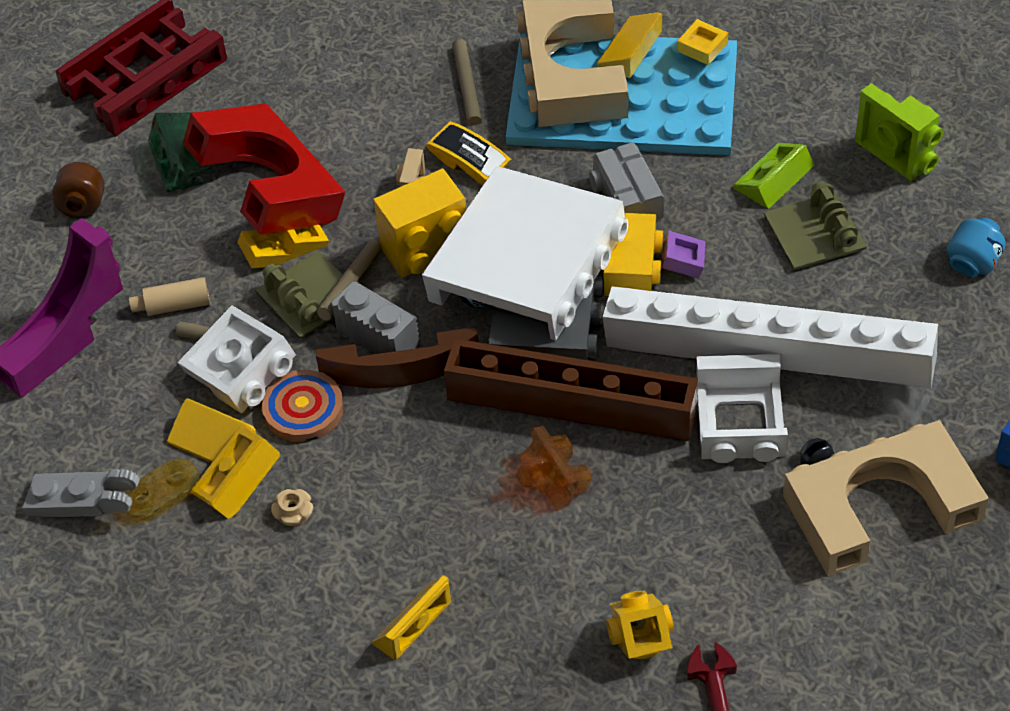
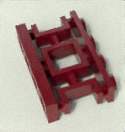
M160 0L56 70V75L64 96H70L73 101H76L89 92L98 99V101L93 103L96 118L101 123L105 122L106 129L116 137L225 62L227 55L223 36L214 29L209 31L207 28H204L191 37L182 30L186 26L183 11L178 7L174 9L172 0ZM162 33L165 39L159 43L155 42L153 38ZM176 48L182 50L175 56L171 54V52ZM144 54L155 61L136 75L126 68V66ZM106 71L110 76L102 82L96 78ZM122 85L126 88L119 94L114 92Z

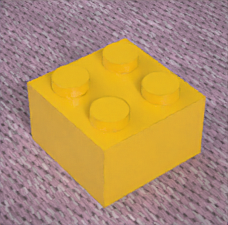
M443 168L373 199L381 250L401 278L410 274H421L426 270L467 210L466 198Z

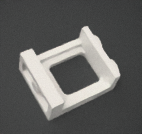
M780 354L697 356L696 378L698 379L697 403L701 459H712L718 463H728L735 458H755L761 462H769L777 457H786L788 433L787 428H784L780 391ZM760 404L765 412L766 429L716 430L715 408L718 405Z

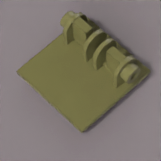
M818 181L813 184L810 199L764 212V216L793 270L867 249L864 240L838 195L834 192L832 185L825 183V181Z
M320 251L315 252L286 271L281 265L273 263L268 264L263 269L264 284L255 289V292L300 339L330 321L322 320L317 315V309L343 275Z

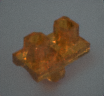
M544 426L535 427L531 432L533 440L530 446L519 457L522 465L516 472V478L521 486L525 488L536 486L539 491H544L556 511H559L569 506L573 496L588 490L592 474L586 465L570 466L568 464L573 450L572 444L565 434L550 436Z

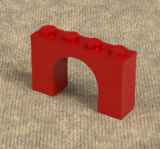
M267 103L190 114L182 144L201 166L232 161H248L266 166L280 175L251 180L248 183L240 212L260 235L329 224L337 220L346 191Z

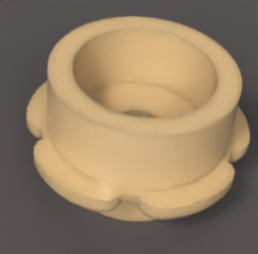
M301 489L281 491L275 498L276 502L271 506L274 518L286 526L303 524L313 511L310 495ZM290 504L296 505L294 507H288Z

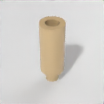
M205 277L143 288V295L129 297L132 313L146 310L148 316L210 305Z

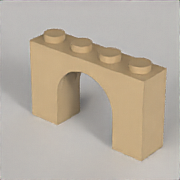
M522 0L523 11L516 12L518 34L525 33L526 36L520 37L522 60L529 59V63L524 64L526 86L533 85V90H528L530 113L537 112L539 127L628 118V87L623 65L575 69L562 66L550 58L555 51L570 44L614 39L612 1Z
M940 420L926 425H914L906 432L889 438H877L868 445L849 452H837L829 459L812 465L803 464L797 466L791 472L786 473L784 478L783 497L827 576L861 565L868 560L870 539L847 499L856 487L865 482L876 479H891L911 486L924 498L945 534L983 521L989 500Z

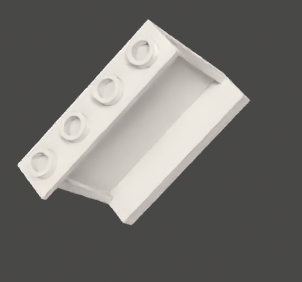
M496 166L422 274L428 301L443 305L450 293L541 320L548 323L550 339L556 341L564 327H569L573 322L579 303L583 298L589 296L593 288L594 279L601 269L604 270L608 266L611 252L618 241L622 242L627 234L629 223L628 219L625 218L623 201Z

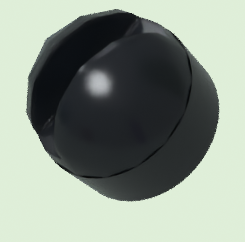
M814 438L808 440L801 449V465H812L829 459L834 455L833 448L825 439Z

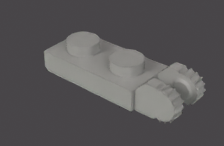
M111 469L109 472L35 474L22 509L27 515L37 517L103 516L104 513L127 512L130 510L133 500L125 492L122 493L120 491L137 489L140 478L132 470L129 471L127 469Z

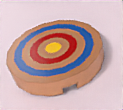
M310 369L295 370L282 377H278L267 387L262 400V414L269 430L279 438L295 443L307 442L306 439H312L316 436L319 439L326 436L338 425L343 415V396L336 381L325 373Z

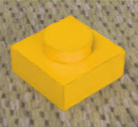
M696 19L678 39L677 52L709 65L728 44V32Z

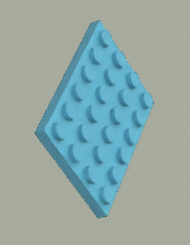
M525 33L520 34V37H526ZM658 37L631 78L626 77L628 87V118L539 127L537 112L530 113L528 90H533V85L526 86L524 64L529 63V59L522 60L519 40L505 136L506 145L604 150L612 148L616 150L618 146L634 142L639 151L730 155L737 40H728V44L709 65H706L677 52V41L679 38ZM613 39L570 44L555 51L550 58L558 64L569 68H597V62Z

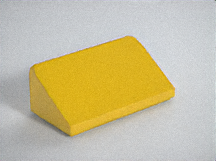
M654 12L629 16L597 62V67L623 65L625 76L631 78L662 32V13Z
M186 398L167 439V444L212 463L239 426H243L255 434L256 429L250 424Z
M239 426L193 487L191 493L224 517L230 519L239 512L278 460L280 452L261 436L243 426Z
M442 575L428 583L372 641V644L393 660L395 658L398 659L451 603L449 579Z

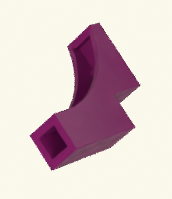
M80 218L69 227L66 252L58 274L46 296L27 321L0 345V381L21 398L94 341L90 327L92 325L90 315L123 290L119 276L121 268L114 258L111 248L113 241L110 235L102 227L97 226L95 228L83 218Z

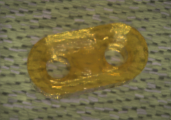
M172 459L140 478L137 489L123 491L133 500L130 510L124 512L126 517L137 523L150 522L192 496L191 491L200 479L196 466L187 459ZM175 474H182L180 477L172 478ZM140 496H147L143 500H136Z

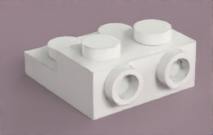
M231 305L178 361V364L185 373L209 387L218 399L238 412L243 413L248 406H256L263 400L265 388L276 376L282 377L290 371L292 359L296 354L283 335Z

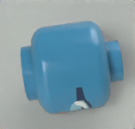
M986 217L966 219L959 224L947 245L946 252L950 259V266L954 270L972 278L978 275L989 274L1004 252L1006 241L1000 232L999 225L993 220Z

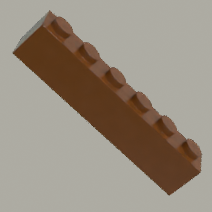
M455 338L444 369L447 400L684 441L690 440L697 410V378Z

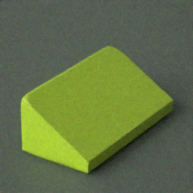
M777 143L734 183L732 188L769 209L815 165L806 145Z

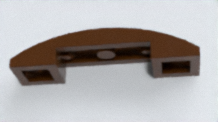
M477 327L437 332V346L359 357L356 344L317 349L315 352L318 370L331 377L337 384L361 388L400 387L433 380L444 376V369L454 338L479 342Z

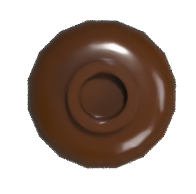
M85 162L66 164L59 170L52 189V201L61 213L69 217L84 218L91 216L98 210L104 192V179L94 166Z

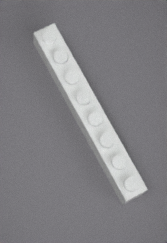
M613 286L611 287L603 314L607 346L636 352L697 359V356L780 354L782 370L929 388L932 386L937 358L938 324Z

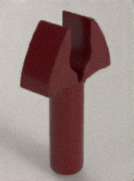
M715 642L714 652L717 663L714 665V670H710V667L702 662L700 646L697 645L689 660L687 679H699L705 684L711 711H730L723 680L727 674H736V662L721 645Z

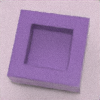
M668 231L663 241L661 268L699 279L704 269L706 241Z

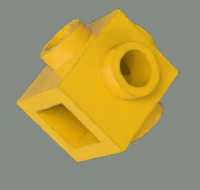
M633 591L623 594L620 597L621 601L610 603L612 618L606 619L608 635L611 644H619L620 649L628 659L650 658L657 655L659 651L672 648L669 631L674 630L670 609L667 604L663 605L652 593L647 594L646 591ZM641 620L639 625L631 626L630 622Z

